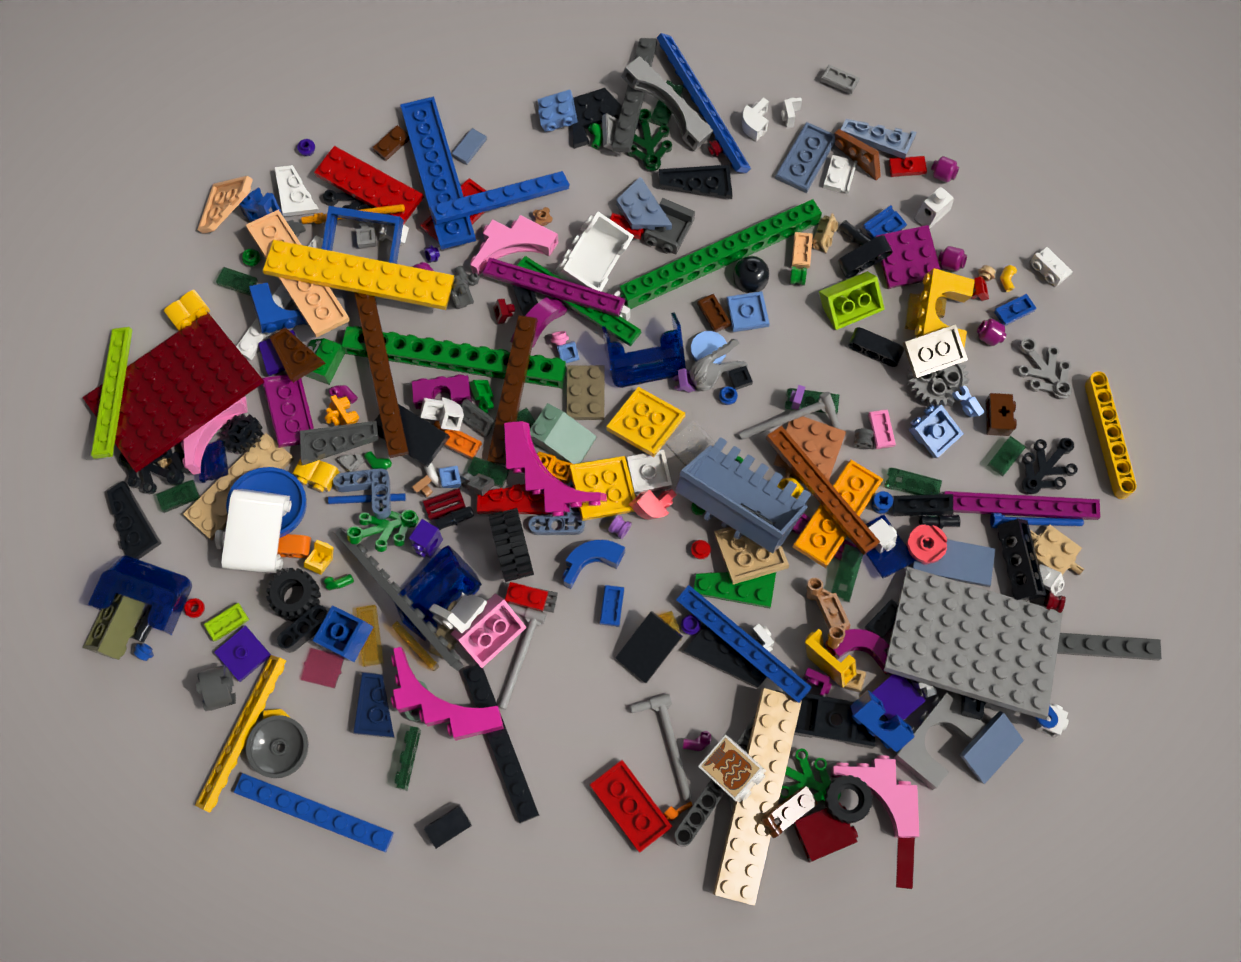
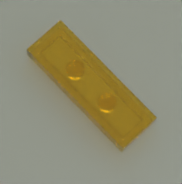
M371 605L356 608L357 618L373 626L369 637L361 649L363 666L384 664L377 606Z
M396 621L392 625L394 631L435 672L439 668L437 662Z

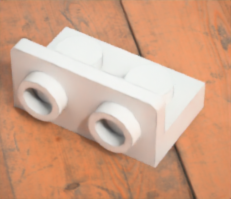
M1048 247L1040 253L1034 254L1030 261L1033 268L1039 271L1046 281L1054 287L1058 286L1073 272Z

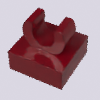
M505 298L497 299L493 307L497 324H504L507 317H512V312H515L514 304L506 305Z

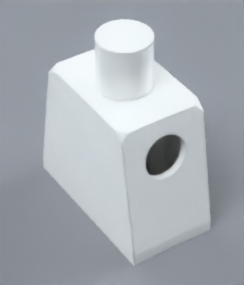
M939 187L922 203L915 220L922 226L929 225L930 229L951 210L954 200L953 196L942 187Z

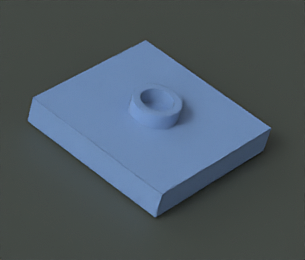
M762 291L726 297L733 332L769 327L770 323Z

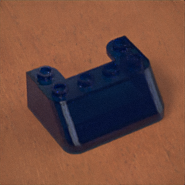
M448 545L442 548L402 588L400 593L403 596L406 594L414 602L411 605L414 609L418 608L425 615L423 619L426 623L430 621L437 628L438 624L432 618L434 614L429 611L433 604L447 610L453 601L460 598L462 592L466 596L474 595L482 584L474 570ZM395 603L402 623L426 641L427 638Z
M122 556L101 574L88 605L98 610L105 609L111 605L116 593L152 605L148 615L149 625L172 635L191 592L192 582L184 575L129 556Z

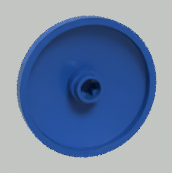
M275 467L258 468L242 475L231 487L226 500L228 514L230 497L233 490L247 489L290 496L291 510L282 517L280 538L292 532L300 524L307 507L306 494L300 481L290 472Z

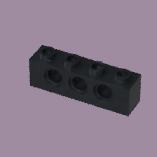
M1017 518L997 525L999 531L998 538L1003 547L1002 555L1007 563V575L1011 580V591L1015 600L1027 602L1046 596L1028 520ZM1024 576H1026L1025 583H1023Z

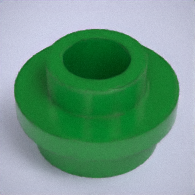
M247 249L243 252L242 260L247 266H255L260 262L261 256L257 250Z

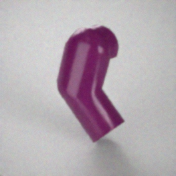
M346 385L334 386L329 390L331 396L336 395L337 398L347 397L351 404L355 403L358 399Z
M701 732V735L695 740L684 739L683 749L693 751L704 750L711 743L710 732Z

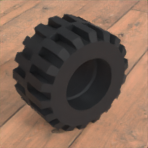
M288 568V572L281 570L279 576L277 574L273 576L275 578L274 581L270 580L268 584L271 587L266 590L269 594L266 598L269 606L285 620L289 619L295 622V619H299L312 607L320 604L318 598L321 597V593L319 592L318 584L309 573L303 572L299 568L296 571L293 568ZM293 586H302L304 592L301 599L296 603L286 604L284 596L287 590Z

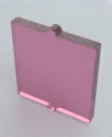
M311 648L307 662L304 663L305 668L301 680L335 689L339 675L342 674L341 668L345 658L337 654Z

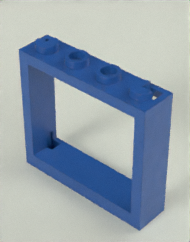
M334 206L328 207L322 249L329 251L333 249L337 218L395 226L389 263L397 264L404 223L400 216Z

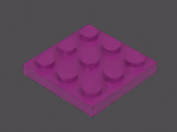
M929 225L882 234L886 237L893 251L889 257L881 261L888 289L923 282L925 274L933 268L940 270Z

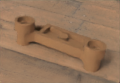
M811 578L806 586V596L808 599L817 602L829 629L828 646L832 649H837L844 640L845 630H849L851 626L837 594H832L823 589V582L819 578Z

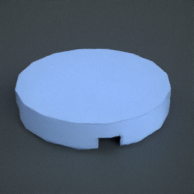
M701 332L692 341L691 355L694 361H698L712 354L713 351L727 344V342L717 332ZM726 354L717 358L713 363L721 364Z

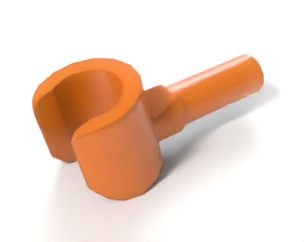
M690 801L677 810L670 806L665 811L664 816L668 820L673 821L683 811L692 807L693 804Z

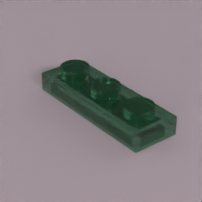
M410 726V731H406L404 743L407 744L405 751H402L399 763L402 764L400 772L397 771L395 776L396 788L399 790L408 791L421 735L419 727Z

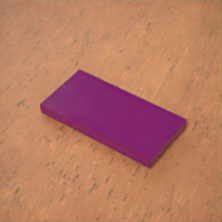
M288 374L262 378L278 448L300 445V431L314 429L302 379L300 378L293 383Z

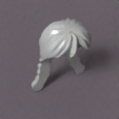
M731 339L727 344H724L713 351L712 354L701 358L692 365L690 378L697 389L702 391L710 390L721 373L743 366L748 367L745 361L738 360L720 365L713 363L717 358L729 353L731 349L739 344L737 339Z

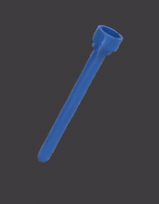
M992 513L990 516L991 528H998L997 525L1017 518L1028 520L1029 525H1084L1083 519L1005 517L1001 513Z

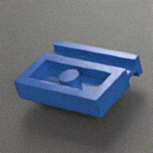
M890 205L866 222L862 228L866 229L871 239H874L877 235L901 231L907 224Z

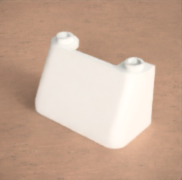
M247 489L233 490L228 510L221 561L222 568L279 573L283 567V559H281L277 552L282 517L291 510L290 496Z

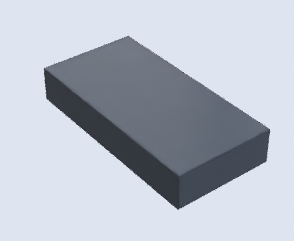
M472 128L453 151L452 156L467 165L486 142L487 136Z

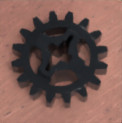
M243 413L240 418L235 415V420L229 419V425L223 426L225 431L221 432L223 436L221 441L228 450H231L233 453L238 451L242 454L244 449L249 452V447L255 448L256 445L254 443L261 441L258 436L263 435L261 431L263 427L256 417L253 418L251 414L246 417Z

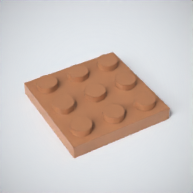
M804 416L790 421L786 429L787 433L829 481L846 431ZM777 453L773 465L784 469L790 468Z

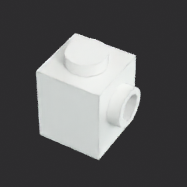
M882 518L869 527L880 541L879 545L875 547L880 554L885 550H891L896 545V530Z
M1051 704L1050 706L1058 716L1057 725L1054 728L1047 729L1038 722L1035 730L1056 738L1061 735L1062 730L1064 731L1067 728L1069 719H1066L1068 712L1064 711L1057 704ZM1048 716L1046 720L1051 721L1050 717Z

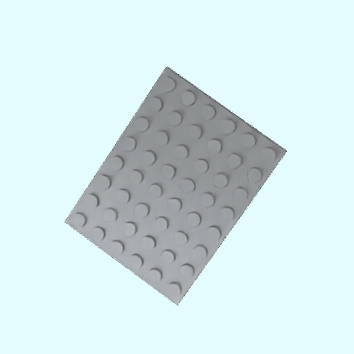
M907 567L883 671L1046 720L1049 713L1063 612L1059 613L1053 609L1048 610L1040 605L1023 600H1015L1013 597Z

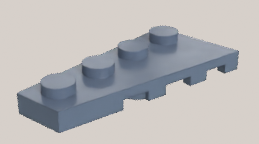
M849 119L845 120L840 129L870 147L903 159L906 158L917 133L915 131L905 133L899 128L894 130L884 129L885 126L882 125L872 127L869 126V123Z

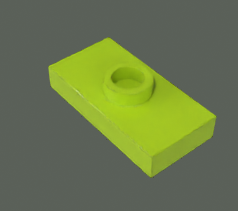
M237 603L206 622L204 626L213 641L216 642L250 619L242 606Z

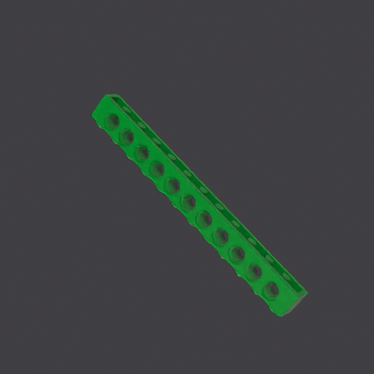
M814 199L809 200L621 285V298L625 299L624 304L626 307L633 309L793 236L795 232H802L818 225L822 212Z
M347 326L341 346L344 353L368 358L366 345L361 343L364 340L362 327ZM383 332L389 361L505 379L507 370L505 365L508 363L510 352L505 349L493 350L486 346L474 347L467 343L455 344L449 340L436 341L430 337L424 339L411 334L405 336L399 335L396 332ZM404 345L402 349H396L398 346ZM422 348L420 352H415L416 349ZM435 351H440L438 355H433ZM453 354H459L456 358L451 357ZM530 355L528 365L532 366V368L527 370L525 383L562 389L566 373V361L556 357L550 359L542 355ZM471 357H477L474 361L469 360ZM491 359L495 360L492 364L487 363ZM544 368L550 369L549 372H542Z

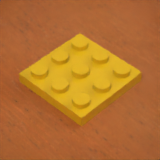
M637 387L606 426V429L648 455L655 457L685 418V412Z
M625 456L569 466L574 489L584 492L605 493L607 497V502H601L600 506H589V503H583L582 507H579L582 521L635 512L629 505L636 496Z

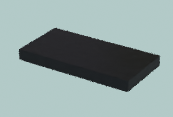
M398 404L409 452L407 455L428 467L450 436ZM379 414L374 421H377L378 436L386 441Z

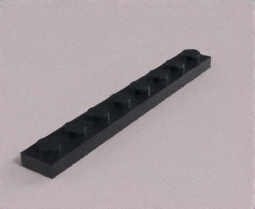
M475 665L463 670L476 708L498 706L484 668ZM502 718L504 729L489 732L486 735L521 824L540 815Z

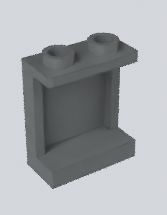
M662 198L659 205L670 220L672 229L666 230V227H655V230H645L644 241L650 246L662 248L667 253L677 254L694 222L695 211Z

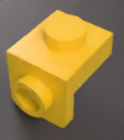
M316 540L314 550L304 562V568L322 575L333 560L334 547L326 542Z

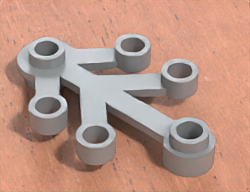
M1024 338L1019 345L1021 352L1028 354L1040 369L1021 365L1017 370V374L1023 378L1027 375L1046 378L1052 383H1042L1038 379H1033L1029 384V389L1033 392L1045 390L1053 392L1057 398H1068L1072 393L1071 384L1067 382L1068 371L1071 368L1070 362L1064 360L1058 365V370L1061 372L1060 379H1058L1055 375V368L1059 349L1055 346L1049 347L1046 352L1048 357L1047 365L1035 351V340ZM1033 383L1037 384L1038 388L1034 387Z

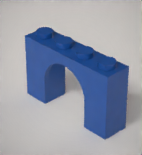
M268 282L249 286L251 300L262 333H273L285 327L291 329L302 324L308 325L299 310H285L274 302Z

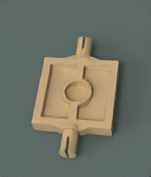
M1051 525L1039 536L1030 530L1039 565L1042 564L1059 571L1062 575L1069 568L1078 575L1083 572L1084 568L1075 563L1076 556L1082 547Z

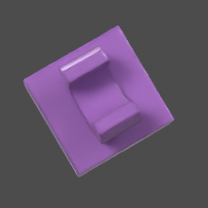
M685 368L678 370V375L674 376L673 380L679 382V385L674 386V389L677 391L685 390L688 393L695 391V385L690 378V371Z

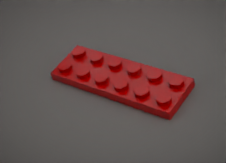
M336 146L330 150L314 171L316 177L373 208L403 204L405 207L404 212L387 214L400 216L404 220L403 225L424 198L423 194Z

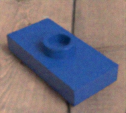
M605 585L600 625L620 627L624 587Z

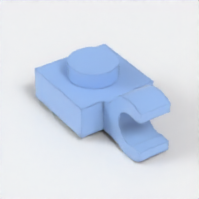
M966 386L960 387L962 395L958 391L952 393L956 400H961L960 403L963 406V411L969 417L980 416L984 413L974 396L971 397Z

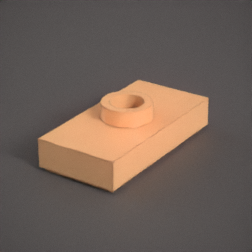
M794 233L791 267L810 268L813 234Z

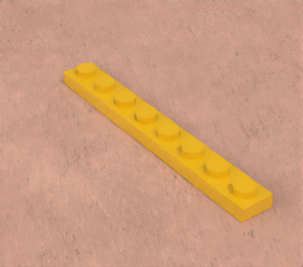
M270 655L195 806L207 812H211L212 808L216 806L218 796L226 786L228 776L236 766L237 758L241 750L245 748L247 738L256 726V720L264 710L266 700L269 694L273 692L275 682L283 672L286 660Z

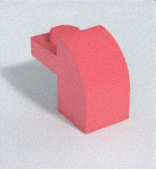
M673 489L663 491L656 498L651 490L641 492L629 505L641 518L647 520L657 519L669 514L666 508L673 503L672 499L677 494Z

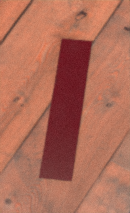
M898 838L896 888H913L915 838Z

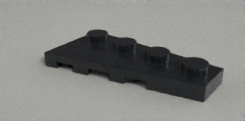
M729 165L659 169L661 189L732 199L733 197Z
M121 481L108 490L107 495L112 514L115 515L117 522L115 524L116 529L120 533V544L126 556L125 562L126 565L130 566L162 543L126 482Z
M706 625L683 651V653L691 655L722 672H726L757 689L767 678L766 675Z

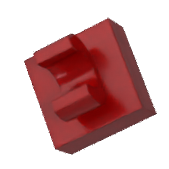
M981 276L974 278L975 284L973 289H975V292L972 294L971 299L979 297L982 301L988 300L987 283Z

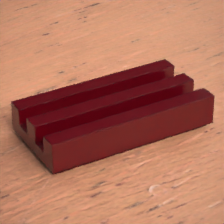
M460 489L423 501L429 520L447 515L451 511L455 512L466 508ZM460 501V504L454 505L452 507L431 514V511L443 508L450 504Z

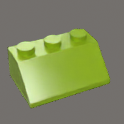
M868 271L819 291L822 307L835 330L885 310L878 277Z

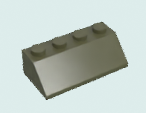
M117 575L83 648L119 660L126 652V644L129 638L135 633V625L144 613L143 608L146 602L150 600L154 586L134 577Z

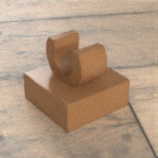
M426 475L412 486L411 489L415 494L421 490L424 496L428 497L433 493L428 486L432 480Z

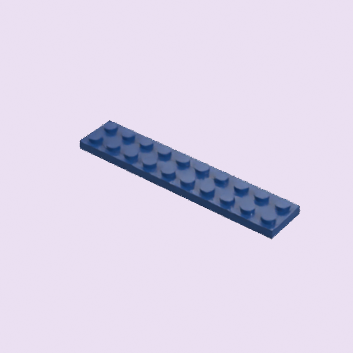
M434 96L400 104L429 209L431 205L464 197ZM469 216L436 224L432 217L441 250L476 241Z

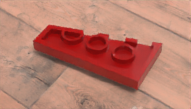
M516 484L505 489L489 490L483 496L477 495V514H494L514 508L518 509L519 514H551L545 512L544 494L532 495V492L526 491L525 484Z

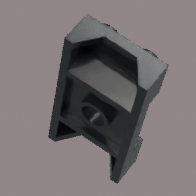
M808 693L802 699L794 735L844 742L853 746L873 749L876 743L875 737L868 732L866 726L862 723L858 724L853 719L851 705L854 701ZM837 714L841 717L842 722L840 725H834L831 722L832 715Z

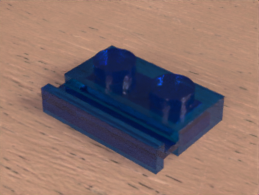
M221 440L207 444L201 461V473H199V480L202 483L229 475L226 448Z

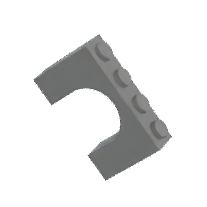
M948 693L942 697L938 695L932 702L934 706L930 712L926 710L919 719L922 721L920 725L912 727L915 737L893 757L932 790L940 785L949 771L927 752L925 735L928 729L935 725L947 726L970 743L986 726L981 720L962 715L961 704Z

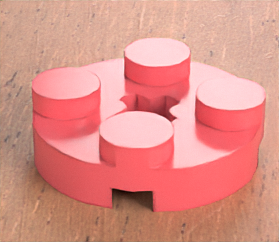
M919 525L910 533L906 545L910 555L915 560L928 565L929 563L939 561L947 551V537L937 526ZM923 540L926 542L930 540L932 542L931 548H925Z

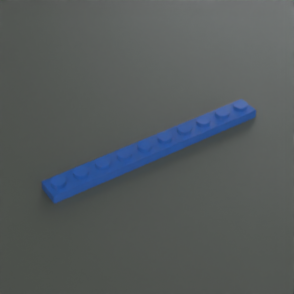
M660 33L657 36L660 48L665 51L668 61L675 68V73L683 81L684 88L689 91L691 100L698 106L699 113L713 130L715 140L722 146L724 155L732 163V168L736 172L747 173L751 167L672 36Z

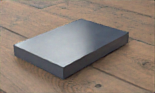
M999 711L959 755L977 779L985 784L1020 746L1024 739L1007 716Z

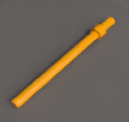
M401 204L361 209L360 211L389 214L404 212L405 207ZM315 213L313 216L301 217L302 224H323L327 219V214Z

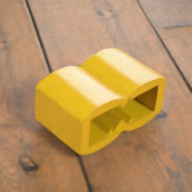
M191 290L179 300L167 306L164 312L180 331L184 327L190 326L200 316L206 315L207 312L209 313L210 309L197 292Z
M300 459L292 474L302 485L308 483L313 485L312 488L319 492H330L334 484L333 479L340 472L337 467L320 460L302 465Z

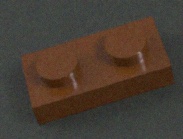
M397 125L372 148L376 154L387 161L410 138L408 133Z

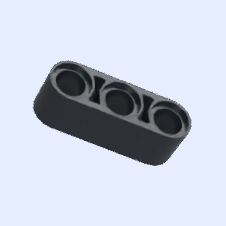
M880 235L838 260V264L845 278H851L889 257L893 251L886 237Z
M860 327L854 329L848 342L850 349L891 367L898 365L904 352L902 345Z
M321 605L312 607L279 634L277 638L278 645L289 653L299 649L316 635L328 614L327 609ZM324 612V617L316 620V615ZM308 625V630L300 633L301 627ZM288 638H292V643L288 646H285V640Z

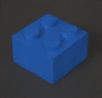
M332 605L313 641L355 662L373 626Z

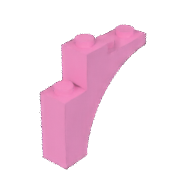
M522 215L513 221L511 229L492 220L483 230L485 241L481 244L477 256H473L471 259V270L473 274L477 273L480 275L489 257L499 259L505 255L517 252H536L550 257L559 243L558 234Z
M246 396L181 441L185 454L183 465L193 475L201 473L203 453L214 434L229 419L232 420L235 415L239 416L248 412Z
M881 755L871 761V767L867 763H858L857 767H849V763H836V766L831 768V777L839 778L844 775H853V777H859L863 782L867 783L871 793L881 802L890 817L894 838L919 837L917 785H911L910 781H899L898 785H896V759H889V756Z

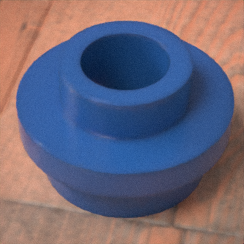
M727 386L720 390L719 399L723 404L731 405L736 402L738 393L733 387ZM729 394L731 395V398L728 399L725 397V395Z
M142 643V645L137 644L135 646L134 654L139 659L148 661L149 658L154 656L153 649L149 645Z

